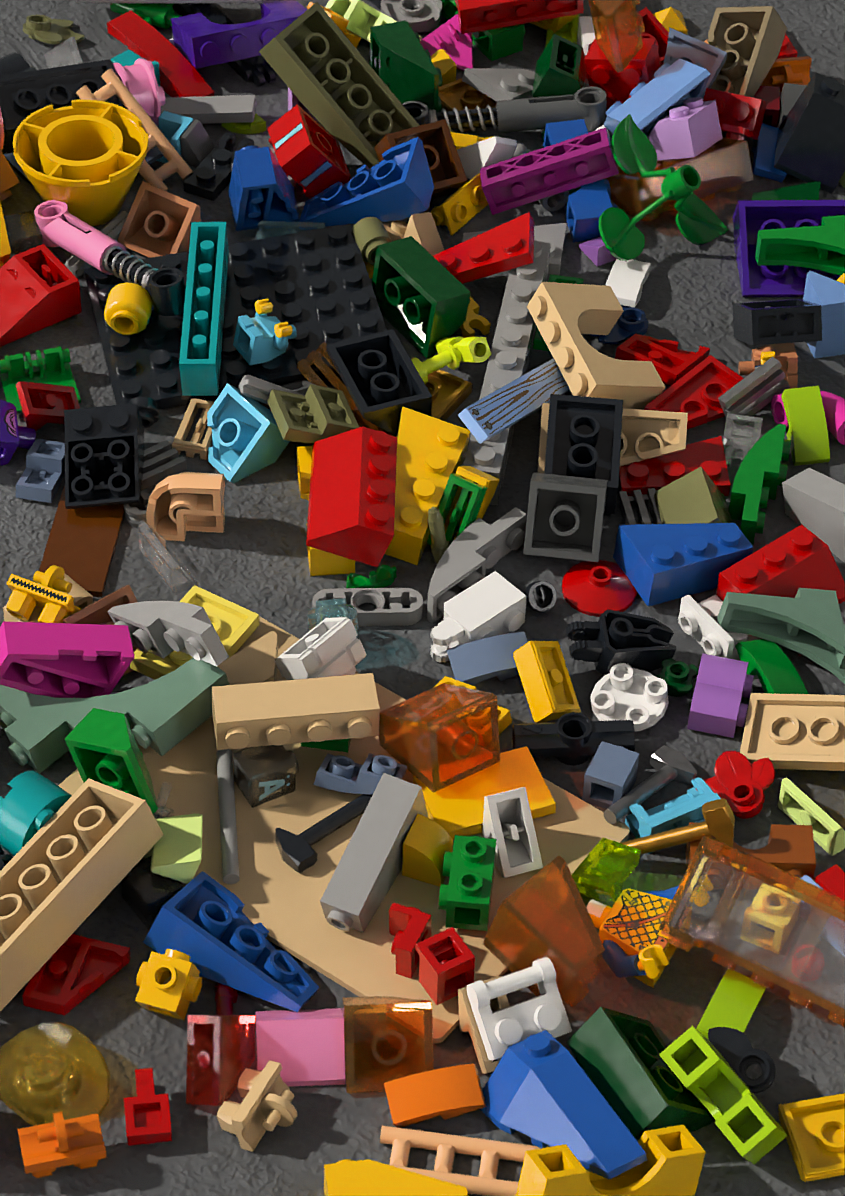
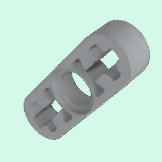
M412 588L323 589L318 591L312 600V615L319 622L328 618V616L336 618L348 615L349 618H353V614L341 612L346 609V605H351L355 610L356 626H408L419 622L423 615V597L417 590ZM363 603H372L377 608L373 611H363L358 606ZM402 605H409V608H403ZM326 606H333V609H326Z

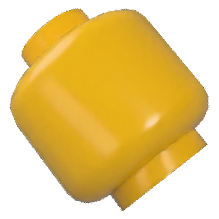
M128 282L118 284L111 289L104 309L105 321L113 330L122 335L140 333L149 323L153 301L148 291L138 284Z

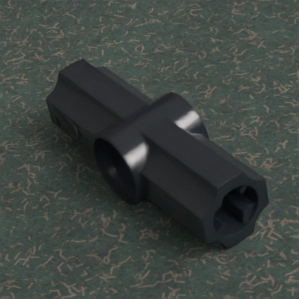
M572 712L561 716L556 723L512 725L513 750L527 746L533 758L556 757L561 763L575 766L586 762L589 756L595 755L602 741L635 751L633 720L590 721L585 715Z

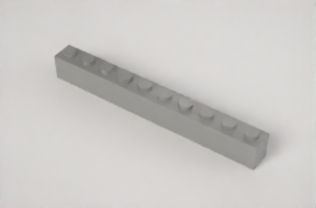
M534 240V263L509 271L491 347L492 354L488 360L479 400L527 373L537 328L527 305L541 282H547L551 243ZM515 424L481 444L472 433L470 436L464 466L474 467L500 479L490 505H498Z

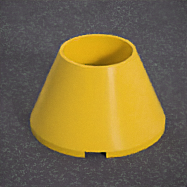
M71 100L72 106L53 109L52 104L45 106L30 114L17 127L13 137V151L16 161L43 202L50 200L65 202L70 214L90 226H97L110 221L119 213L148 151V133L143 129L141 120L121 106L98 100Z

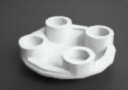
M618 663L611 667L610 673L606 674L595 684L591 694L592 711L599 721L633 720L635 731H642L654 726L665 715L669 704L668 687L665 680L657 678L647 671L632 668L626 663Z

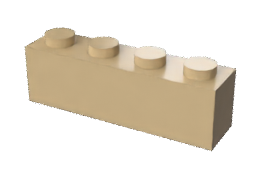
M373 673L212 687V716L217 750L379 736L380 707Z

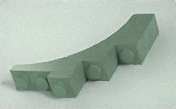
M799 588L795 598L735 592L726 593L717 617L718 624L725 631L749 634L785 646L816 662L845 684V624L842 621L836 591Z
M192 658L176 670L147 684L115 694L88 698H54L35 695L0 685V726L6 732L11 743L8 751L14 760L21 766L28 764L39 774L69 750L64 738L93 708L124 714L130 723V729L135 740L143 748L146 749L150 746L159 755L163 756L212 716V687L230 684L226 673L219 667L203 660L197 661Z

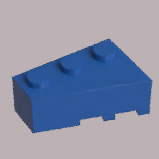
M251 145L235 151L228 192L235 231L299 223L300 217L293 185L269 147L259 148L258 146Z
M736 523L631 524L618 526L613 558L649 607L682 598L686 595H693L717 588L719 573L752 554L754 547Z

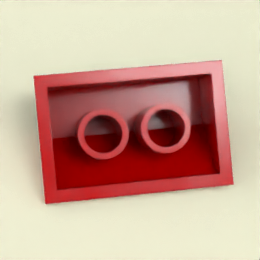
M801 524L720 572L716 595L722 601H724L727 592L795 598L799 588L836 591L838 603L840 604L845 601V581L829 546Z

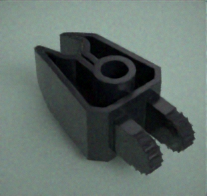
M607 609L600 615L598 622L576 621L574 623L571 622L566 627L568 639L575 641L574 644L569 646L571 658L578 661L594 662L595 669L604 676L609 674L611 667L618 663H626L632 668L651 672L661 668L663 660L672 659L677 650L675 645L669 644L674 634L673 630L650 617Z

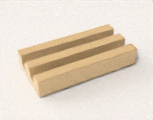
M191 398L172 443V449L175 448L179 455L181 451H186V457L193 458L195 453L200 454V459L208 460V447H212V428L208 427L202 444L200 440L207 425V412L214 401ZM202 408L203 411L191 441H185L198 409Z

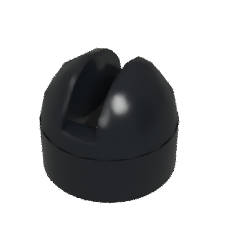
M532 582L524 591V594L527 596L526 605L534 611H548L556 603L557 593L554 586L549 582ZM535 588H536V595H537L538 601H539V603L541 604V605H539V606H537L536 599H535V595H534V589H535Z

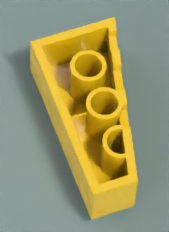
M402 406L397 434L394 537L385 552L386 555L418 565L430 534L428 510L431 507L438 509L450 474L456 473L458 466H462L466 458L471 434L468 429Z

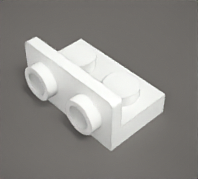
M690 595L682 597L678 623L686 634L691 635L703 647L706 654L740 660L735 645L738 642L760 639L749 634L725 631L718 624L717 617L723 601L717 595L711 596L699 603Z

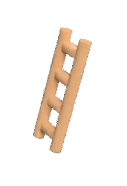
M112 69L102 74L101 77L107 84L96 92L92 93L86 85L76 92L81 100L104 102L116 95L126 109L141 120L143 129L148 133V151L157 146L168 160L167 163L154 171L144 159L138 172L147 183L168 191L167 186L163 183L165 179L177 172L184 180L193 172Z
M382 1126L380 1143L393 1145L389 1165L467 1188L468 1194L483 1196H516L519 1182L496 1179L499 1159L523 1162L526 1151L540 1149L533 1145ZM410 1147L437 1151L434 1171L407 1167ZM455 1153L480 1156L479 1176L452 1173Z

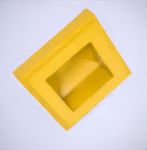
M669 7L653 13L668 32L669 28L687 34V27L682 12Z

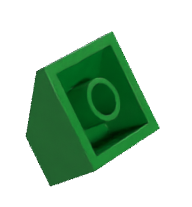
M93 708L64 738L83 782L85 783L89 778L144 799L154 814L158 807L151 776L144 762L143 754L138 748L130 729L129 721L122 713Z

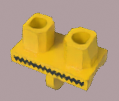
M52 565L45 573L36 571L33 581L11 574L6 583L12 590L6 610L17 619L28 621L35 606H39L44 609L37 620L38 623H63V619L81 610V608L74 606V598L68 595L72 589V583L64 580V569L59 566Z

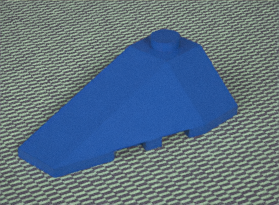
M417 137L390 148L382 153L384 160L370 169L366 164L357 169V174L346 184L343 185L338 181L307 200L298 225L301 228H314L350 223L356 224L359 220L366 217H376L382 222L397 221L408 218L413 214L424 213L430 205L434 184L421 139Z

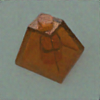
M391 996L342 998L346 1093L386 1092L385 1082L434 1070L432 1001Z

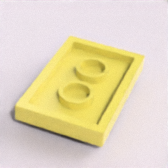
M196 585L179 601L204 608L229 657L238 651L259 626V614ZM137 648L134 652V659L130 663V668L156 680L176 670L193 657L181 651H173L165 658H161L149 652L144 653Z

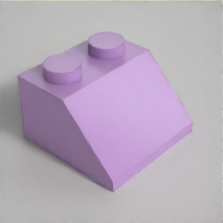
M702 97L684 100L683 106L669 110V115L657 122L648 136L656 151L657 161L695 158L722 139L716 100L703 101Z

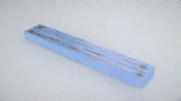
M553 358L469 405L458 416L481 444L541 409L542 403H550V394L565 395L571 390Z

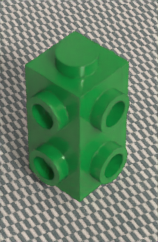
M455 835L453 852L445 851L443 876L449 877V885H440L438 909L446 910L445 927L488 931L497 839Z

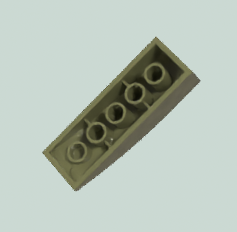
M318 2L312 5L259 51L299 101L322 126L364 165L366 164L369 169L379 163L375 146L386 134L420 126Z

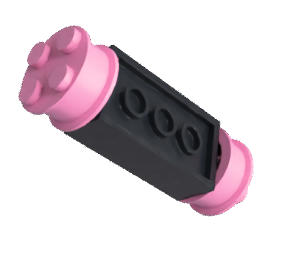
M141 58L137 59L134 65L122 66L120 63H112L111 59L1 75L0 149L2 153L14 152V133L26 117L51 104L53 109L72 106L71 100H81L76 92L86 85L92 93L105 86L107 83L101 76L109 69L115 72L158 126L161 106L165 105V93L163 88L158 86L152 62ZM116 95L105 101L126 109Z

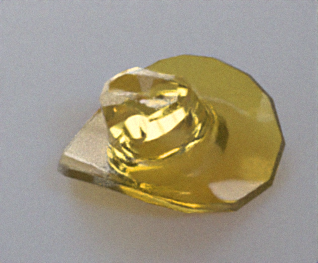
M62 1022L41 1023L20 1032L0 1048V1100L32 1126L54 1122L53 1113L57 1112L63 1113L64 1120L97 1113L100 1116L109 1103L110 1072L104 1057L91 1040L75 1027Z

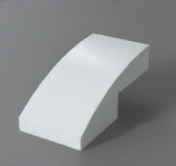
M616 259L605 286H611L620 305L635 308L641 299L643 284L649 277L651 263L638 260L621 261Z

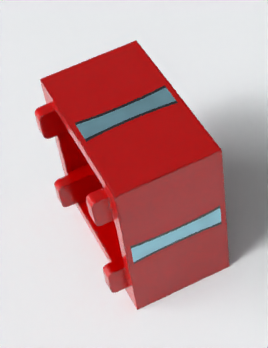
M298 104L267 128L270 135L269 143L274 148L280 166L287 177L290 176L304 188V194L309 199L338 181L343 185L350 181L351 176L338 140Z

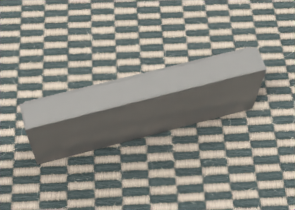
M256 95L165 98V105L161 106V114L163 111H168L193 118L194 120H200L202 124L253 122L257 106Z

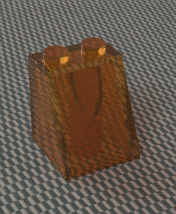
M443 683L381 711L379 715V745L400 764L406 765L407 770L434 793L500 762L497 696L490 692Z
M560 855L502 901L482 943L512 973L531 967L535 960L548 957L555 968L556 984L563 1005L568 1004L571 1008L575 1007L589 992V988L586 985L599 973L600 968L597 966V963L605 950L567 863ZM537 983L527 987L535 996L541 995Z

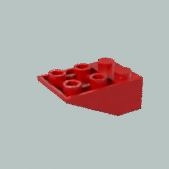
M44 244L14 255L0 268V347L82 312L79 280Z

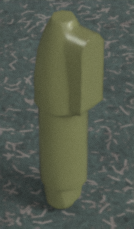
M431 507L428 510V524L432 543L431 550L434 560L438 564L442 555L451 544L450 541H446L443 517L439 509Z

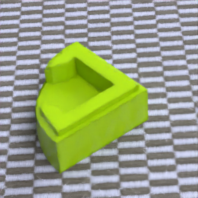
M255 113L253 122L222 123V127L239 134H257L266 131V121Z

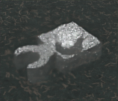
M727 413L723 437L727 467L731 466V462L735 458L743 460L749 450L760 439L763 418Z

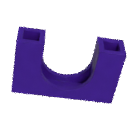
M263 0V3H260L262 19L248 23L217 24L209 21L201 13L171 18L174 46L196 69L260 56L259 51L307 11V9L296 0Z

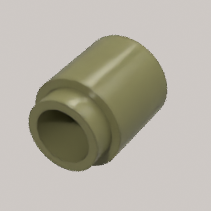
M366 217L359 220L351 231L363 259L373 266L375 264L377 246L392 242L382 221L376 217Z

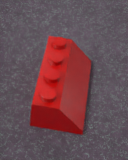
M362 426L315 441L312 447L306 546L378 567L394 537L397 437L388 435L383 431H376Z

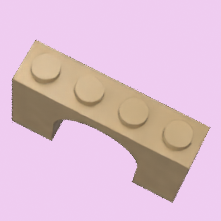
M541 282L527 308L573 396L623 400V408L644 410L645 406L665 389V385L652 361L618 360L608 357L594 349L581 335H608L624 310L611 286Z

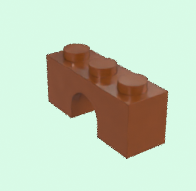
M771 824L768 844L760 849H747L741 847L733 840V848L729 850L714 836L688 842L685 847L687 876L692 872L702 871L712 885L710 889L745 888L754 890L760 889L764 883L772 887L776 884H784L794 891L795 881L804 875L812 879L814 878L816 857L812 825Z

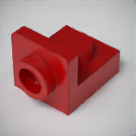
M393 903L389 909V933L395 936L391 947V954L396 957V974L412 979L420 962V955L415 950V944L431 937V915L415 907H406Z

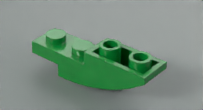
M778 424L754 444L740 464L734 479L729 513L732 519L742 521L741 531L752 546L754 545L755 533L763 534L766 512L759 511V508L766 509L768 499L775 500L777 485L782 486V482L786 481L788 465L781 464V461L788 462L791 440L784 439L785 424Z

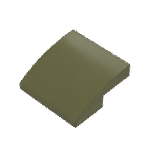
M310 384L305 396L272 389L267 399L282 438L286 441L315 443V441L359 428L348 401L341 390Z

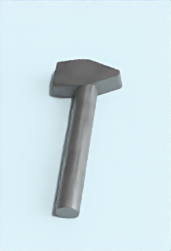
M663 745L652 754L650 759V765L657 772L604 811L605 820L610 824H615L631 812L629 806L643 803L672 780L693 785L691 780L696 778L697 770L685 755Z

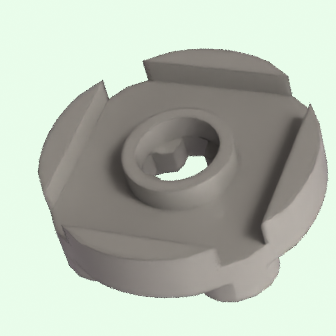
M382 0L381 13L397 22L407 20L413 32H433L439 27V22L442 18V1Z

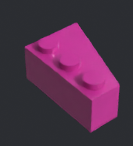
M3 621L0 626V685L35 695L54 698H88L108 695L134 659L128 625Z

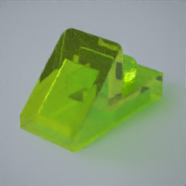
M603 837L572 873L571 881L578 895L585 900L591 901L593 899L613 907L623 890L625 880L639 864L641 850Z

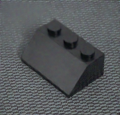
M394 329L326 345V351L363 419L397 437L402 406L428 416L432 415V395Z

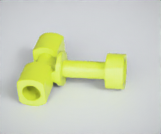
M445 337L440 339L435 345L437 355L423 362L418 358H412L411 361L426 384L428 382V374L445 366L455 370L459 368L461 361L465 363H481L486 361L492 353L486 337Z

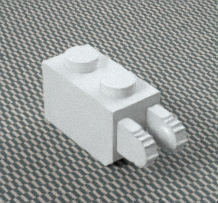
M494 571L444 603L443 621L438 623V626H434L430 634V638L433 641V645L430 648L431 657L437 662L445 663L449 661L447 649L518 630L525 623L527 596Z

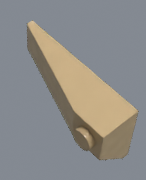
M542 403L538 473H544L550 403ZM623 408L620 466L685 450L688 413Z

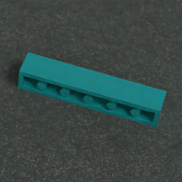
M226 222L191 223L179 359L182 396H218L229 257Z

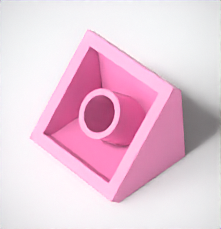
M342 1008L299 1010L298 1012L292 1010L256 1011L257 1070L262 1071L268 1061L271 1060L281 1063L282 1070L280 1071V1076L288 1087L346 1085L344 1016Z

